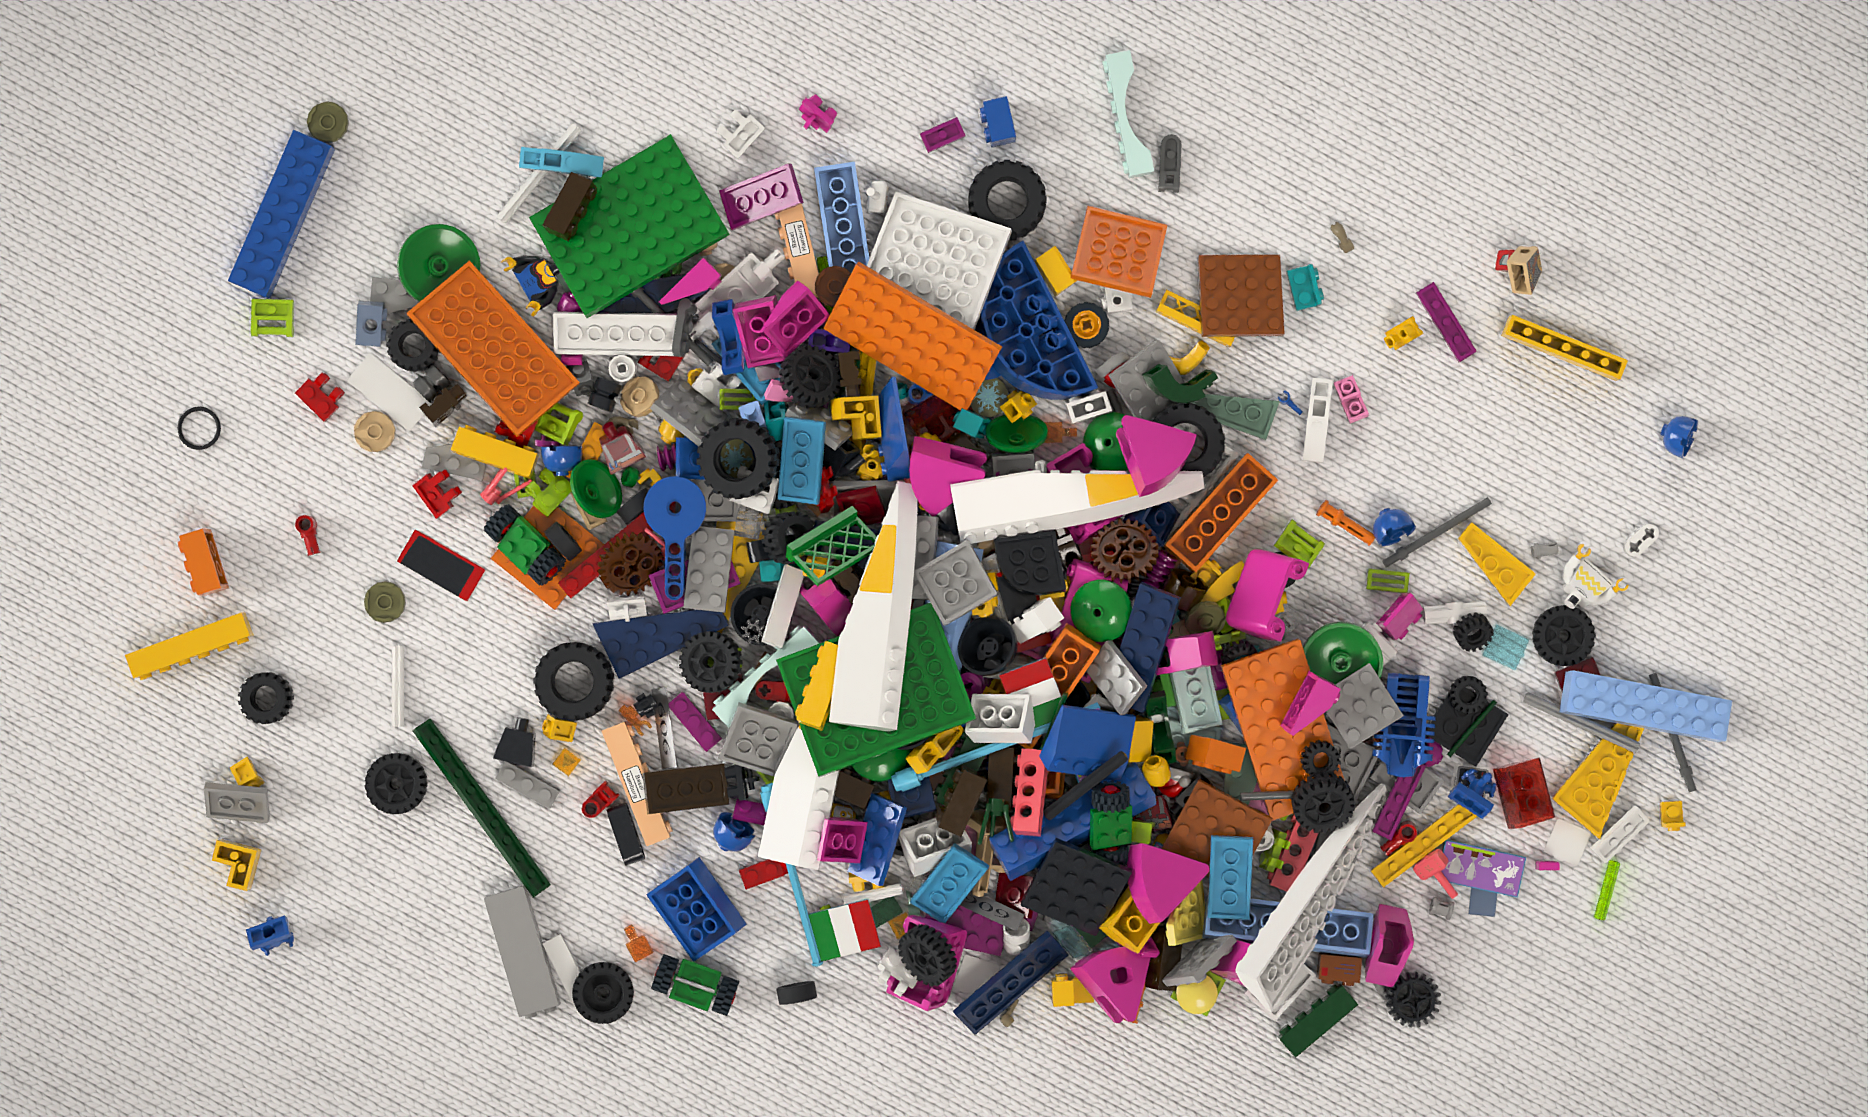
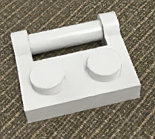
M741 466L737 478H745L752 471L748 470L747 467ZM774 477L771 480L772 483L769 485V491L763 489L762 492L743 499L731 498V501L766 514H771L779 487V479Z

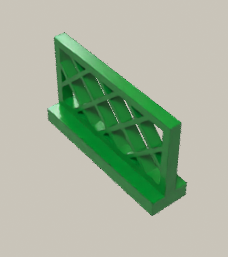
M853 506L787 545L786 558L790 562L794 561L817 587L873 552L875 544L871 547L862 546V539L871 540L875 543L877 536L857 516L858 511ZM856 524L861 529V533L849 532V528ZM837 535L845 536V543L832 541L833 537ZM848 537L859 538V545L848 544ZM820 545L829 546V552H818L816 548ZM831 547L844 548L843 555L832 554ZM846 549L858 550V555L847 556L845 555ZM803 555L813 556L812 563L803 562L800 557ZM815 557L828 558L827 565L814 563ZM830 559L842 560V564L839 566H831L829 562ZM813 569L826 570V574L818 578L813 573Z

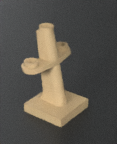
M986 809L973 810L967 824L977 831L975 856L989 865L988 870L973 887L972 894L978 897H983L984 893L988 891L991 869L999 873H1005L998 859H992L993 850L989 841L990 814L982 844L978 845ZM1003 815L996 816L994 835L1007 829L1006 820Z

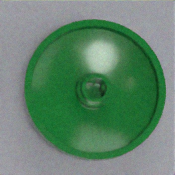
M432 224L416 230L404 241L398 255L397 270L404 289L411 297L420 302L468 261L480 272V257L476 246L464 232L453 226Z
M1350 622L1326 624L1314 631L1303 645L1310 671L1333 684H1337L1368 663L1371 664L1379 678L1382 676L1383 655L1381 648L1374 636L1357 624Z

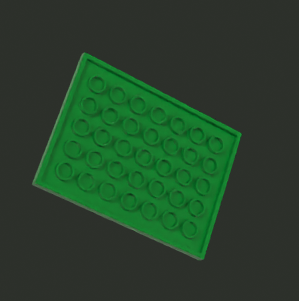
M671 134L602 174V177L592 180L597 187L596 197L590 201L585 217L581 218L578 223L577 232L574 236H571L569 242L548 233L543 227V223L554 203L529 217L586 318L598 313L730 235Z
M931 603L910 611L897 730L887 732L829 722L830 712L823 731L799 723L818 777L976 720L940 619ZM840 636L830 639L828 642L838 645ZM825 642L776 659L795 712L798 705L803 703L805 698L802 696L806 684H810L812 679L810 677L813 665H817L819 660L817 657L818 650L821 645L824 646Z

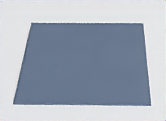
M1471 888L1468 914L1495 917L1497 893Z

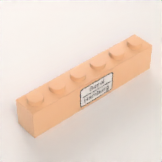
M800 204L775 214V218L781 221L782 227H779L778 230L780 239H785L787 246L783 248L785 259H790L791 267L788 268L790 280L794 279L795 283L797 281L801 282L819 299L815 291V282L819 273L803 206Z
M625 721L602 730L646 846L670 838V832H673L669 820L665 821L662 813L647 815L642 773L650 772L646 762L642 763L640 755H643L639 743L635 744L632 736H635L632 725H628Z

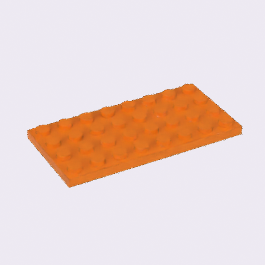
M470 261L407 312V316L517 437L580 384L576 377Z
M859 261L855 265L823 328L959 410L962 408L965 410L969 409L1002 349V346Z
M1297 638L1221 665L1260 791L1295 790L1297 785L1301 786L1300 782L1303 779L1307 782V777L1310 776L1303 769V764L1300 760L1303 759L1301 753L1305 752V746L1309 747V743H1316V740L1326 741L1333 745L1324 713L1294 736L1280 726L1310 671L1301 640ZM1323 752L1316 754L1313 759L1314 765L1319 768L1324 767L1328 762V756ZM1338 765L1339 770L1338 772L1335 770L1334 774L1337 775V778L1341 776L1344 779L1341 767ZM1291 799L1264 800L1268 816L1273 818L1272 821L1294 813Z

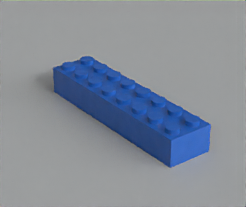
M296 130L292 131L229 276V282L271 299L335 148Z
M1136 762L1126 766L1120 780L1105 778L1101 781V783L1103 781L1111 782V780L1114 783L1119 781L1121 784L1125 783L1126 786H1129V803L1132 805V817L1156 805L1155 793L1145 780ZM1092 789L1052 820H1048L1043 814L1041 836L1016 835L1013 831L1014 841L1011 842L1008 830L1005 829L989 838L991 849L1010 881L1040 866L1055 838L1075 846L1090 840V809H1095L1092 805Z

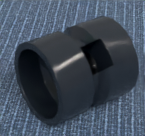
M597 377L594 384L595 392L591 393L587 404L613 413L616 405L614 398L619 397L622 385Z

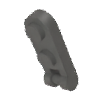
M1173 134L1165 136L1161 141L1158 192L1171 190L1173 193H1179L1182 144L1180 138ZM1166 176H1173V182H1165Z
M687 298L681 299L678 306L672 343V353L675 357H684L690 348L688 341L689 333L693 330L692 315L697 312V306Z

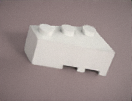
M1049 597L1038 600L1030 609L1024 610L1023 619L1020 620L1019 617L1013 619L1014 624H1011L1010 621L1008 623L1013 628L1017 640L1021 644L1041 633L1055 630L1061 625L1059 621L1064 619V617Z

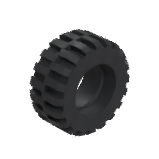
M996 161L990 166H985L975 176L969 189L968 208L971 216L1011 228L1012 232L1009 239L1013 241L1027 236L1041 222L1047 203L1046 189L1041 181V177L1030 166H1025L1019 161ZM1004 181L1014 182L1021 186L1027 198V204L1022 214L1009 220L995 216L988 205V195L991 189L996 184Z
M1179 403L1169 406L1160 412L1152 422L1170 427L1188 423L1196 426L1202 432L1205 441L1202 454L1194 461L1185 462L1180 471H1202L1203 477H1205L1216 468L1222 459L1223 452L1225 451V433H1223L1222 425L1213 413H1210L1207 408L1193 403Z
M743 418L724 421L712 427L709 433L702 438L701 441L703 443L698 447L697 453H700L699 458H697V465H700L701 468L699 474L700 477L704 476L706 486H711L714 493L722 494L724 498L728 499L748 498L768 487L772 483L771 480L776 477L778 472L776 468L780 464V459H777L779 448L775 447L774 442L776 440L768 434L769 430L759 426V423L756 421H748V419ZM734 439L746 441L753 448L756 455L755 469L745 478L730 476L724 470L721 463L723 446Z
M581 642L563 643L550 649L540 659V663L535 669V678H533V684H535L536 689L534 691L540 700L541 706H544L551 715L569 721L587 719L600 712L609 702L611 693L614 690V673H612V666L605 658L606 656L592 645ZM566 663H582L592 673V690L582 700H567L556 689L555 676L558 670Z

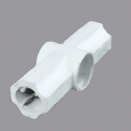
M1485 601L1471 603L1453 602L1445 603V605L1425 606L1422 612L1424 624L1456 623L1458 620L1462 621V616L1467 618L1469 613L1473 616L1474 612L1481 613L1487 618V606Z

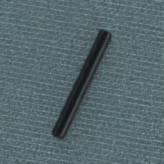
M1119 751L1043 810L1044 816L1048 820H1052L1128 761L1127 755L1123 751Z

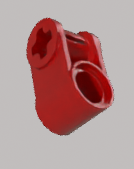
M762 681L756 686V695L760 699L791 703L784 681ZM764 684L767 685V688L771 689V692H768L766 696L760 691Z
M604 781L583 803L582 813L588 818H594L605 808H608L620 794L615 793L607 785L608 782ZM589 803H594L597 806V811L593 815L586 811V806Z

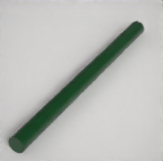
M1066 692L1061 697L1040 750H1042L1061 706L1065 704L1068 697Z
M1494 699L1447 753L1450 758L1497 704Z

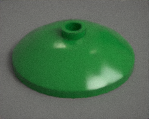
M1109 412L1100 415L1088 425L1085 431L1083 443L1091 450L1093 454L1091 465L1098 471L1129 470L1116 437V431L1119 428H1123L1121 421L1125 414ZM1108 439L1111 440L1110 446L1106 445V441Z
M1002 415L993 419L986 427L987 441L995 448L1008 453H1024L1034 450L1042 445L1048 436L1046 424L1033 415H1029L1024 420L1020 417L1013 423H1011L1006 415Z
M592 459L584 460L573 468L570 485L578 505L585 512L596 518H609L616 514L622 504V490L615 474L611 475L609 468L605 464Z
M1098 579L1084 584L1077 590L1071 602V618L1077 630L1096 642L1114 640L1125 632L1132 611V603L1128 594L1121 586L1109 580ZM1096 609H1099L1101 611L1100 616H1097L1095 614Z
M895 749L852 765V767L859 775L872 781L892 779L891 776L896 775L895 772L901 771L906 767L908 762L905 758L909 755L910 749Z

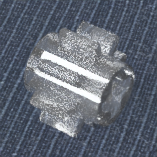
M758 619L755 621V624L747 620L748 626L741 627V629L745 630V634L741 637H748V644L754 639L759 644L758 638L760 636L763 637L762 629L766 626L760 627ZM756 626L759 634L754 635L752 638L748 629Z

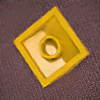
M1056 246L1046 251L1034 261L1041 276L1055 297L1077 281L1070 279L1072 271Z

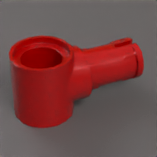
M308 515L299 516L296 519L295 527L300 532L301 539L304 538L307 555L311 556L321 553L316 539L317 522L315 518ZM308 519L311 523L308 530L302 528V521Z
M1409 820L1401 822L1392 840H1387L1380 846L1382 851H1385V854L1389 857L1399 846H1404L1406 843L1414 841L1417 836L1416 825ZM1410 827L1413 829V833L1410 836H1405L1402 833L1403 828Z

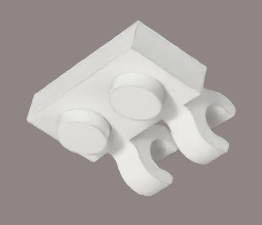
M735 109L730 114V117L740 126L732 134L721 124L716 132L726 140L723 146L739 159L765 130V127L751 114L745 118Z
M716 362L709 373L703 370L691 386L720 407L719 389H736L742 381L732 374L726 384L723 385L717 380L723 374L722 366ZM725 393V397H736V396H737L736 394H727V393ZM725 401V405L731 404V402Z
M888 948L877 966L882 969V972L876 982L884 985L890 975L900 981L894 993L901 997L908 986L913 989L918 981L916 980L917 976L913 977L910 974L912 971L905 968L906 963L901 961L903 957Z

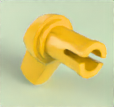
M1199 341L1181 359L1169 357L1180 375H1187L1201 363L1210 347L1204 341Z

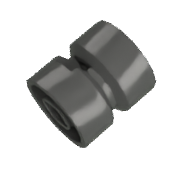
M434 364L424 371V377L419 376L412 383L415 389L430 403L438 396L439 390L442 391L451 384L449 379Z

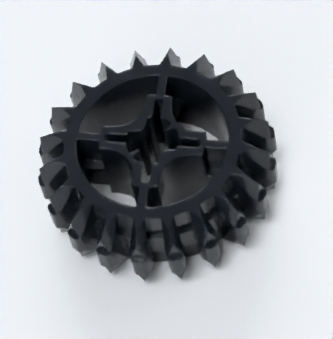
M1416 971L1413 973V978H1411L1409 972L1405 974L1406 979L1399 975L1400 982L1397 983L1396 981L1394 989L1387 987V990L1392 992V995H1385L1386 999H1391L1385 1005L1386 1007H1393L1388 1013L1390 1015L1395 1014L1393 1018L1395 1021L1401 1018L1400 1024L1402 1026L1408 1021V1027L1412 1028L1415 1021L1416 1026L1421 1027L1420 1020L1427 1025L1428 1020L1426 1018L1428 1016L1431 1019L1435 1018L1431 1012H1439V1009L1434 1007L1435 1004L1441 1005L1440 1000H1435V998L1441 996V993L1433 992L1438 989V985L1430 986L1433 979L1429 978L1425 981L1426 975L1424 973L1420 978H1418L1419 974ZM1413 983L1424 985L1428 993H1417ZM1407 985L1406 995L1397 999L1400 990ZM1412 993L1416 998L1419 997L1417 1000H1415L1414 1006L1411 1002H1407L1408 1000L1412 999ZM1429 1000L1427 1008L1419 1014L1420 1005ZM1398 1006H1410L1413 1016L1403 1014Z

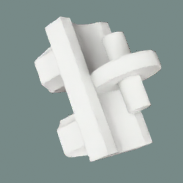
M633 594V596L626 598L613 596L612 599H607L610 620L625 618L626 622H630V618L647 616L645 596H642V594Z

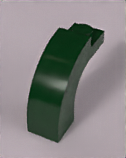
M1157 364L1142 375L1149 388L1155 394L1164 399L1179 403H1191L1206 397L1203 390L1211 387L1213 382L1218 379L1215 371L1205 369L1191 380L1179 384L1173 378L1168 367Z
M1165 690L1152 692L1146 706L1145 715L1146 718L1154 721L1152 735L1153 755L1165 758L1168 764L1177 762L1176 750L1168 719Z

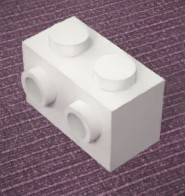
M1099 286L1100 289H1104L1105 297L1101 298L1102 309H1106L1107 314L1132 311L1131 293Z
M1099 389L1089 392V396L1082 399L1081 396L1068 399L1069 403H1066L1065 406L1071 424L1073 425L1111 412L1112 409L1106 391L1101 392Z

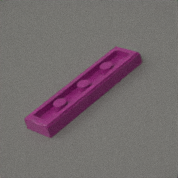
M1434 282L1415 293L1458 363L1477 352Z
M1426 765L1418 766L1412 777L1396 778L1372 832L1392 840Z

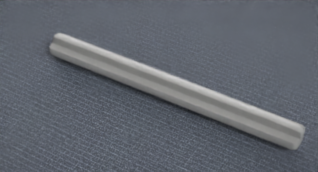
M1527 692L1523 699L1524 703L1631 752L1636 753L1640 747L1638 741L1585 717L1559 713L1560 706Z

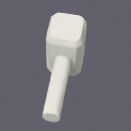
M871 181L870 187L866 190L868 195L867 210L870 213L885 214L888 203L889 184L882 181Z

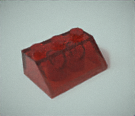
M935 395L904 412L917 437L927 432L932 436L936 434L941 442L945 443L955 431L961 432L953 427L955 424L953 422L954 416L957 411L961 410Z
M1540 757L1493 769L1508 829L1523 828L1555 818Z

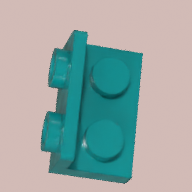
M1313 264L1286 271L1296 311L1322 304L1321 300H1324L1322 288H1318L1317 280H1319L1317 268H1313Z

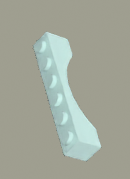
M1128 50L1108 54L1105 56V61H1102L1104 73H1108L1109 81H1106L1108 94L1112 93L1113 101H1110L1112 114L1116 113L1117 121L1114 122L1116 134L1120 133L1121 141L1118 142L1120 154L1124 153L1125 161L1122 162L1124 174L1128 173L1129 178L1153 174L1154 167L1151 152L1135 136L1126 115V89L1134 72L1131 52Z
M798 625L789 633L791 637L784 641L781 649L774 647L776 651L772 655L767 653L759 660L761 664L756 669L751 667L744 674L746 678L741 683L737 680L728 688L731 692L726 696L720 695L713 702L715 706L712 710L728 728L738 703L747 705V700L755 683L763 674L778 665L776 659L822 643L806 625L803 627Z

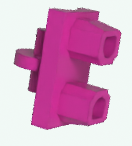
M816 94L802 101V105L799 108L803 113L801 118L806 121L804 125L806 130L810 126L815 130H818L820 127L827 133L831 129L838 113L831 107L823 112L819 108L823 101Z

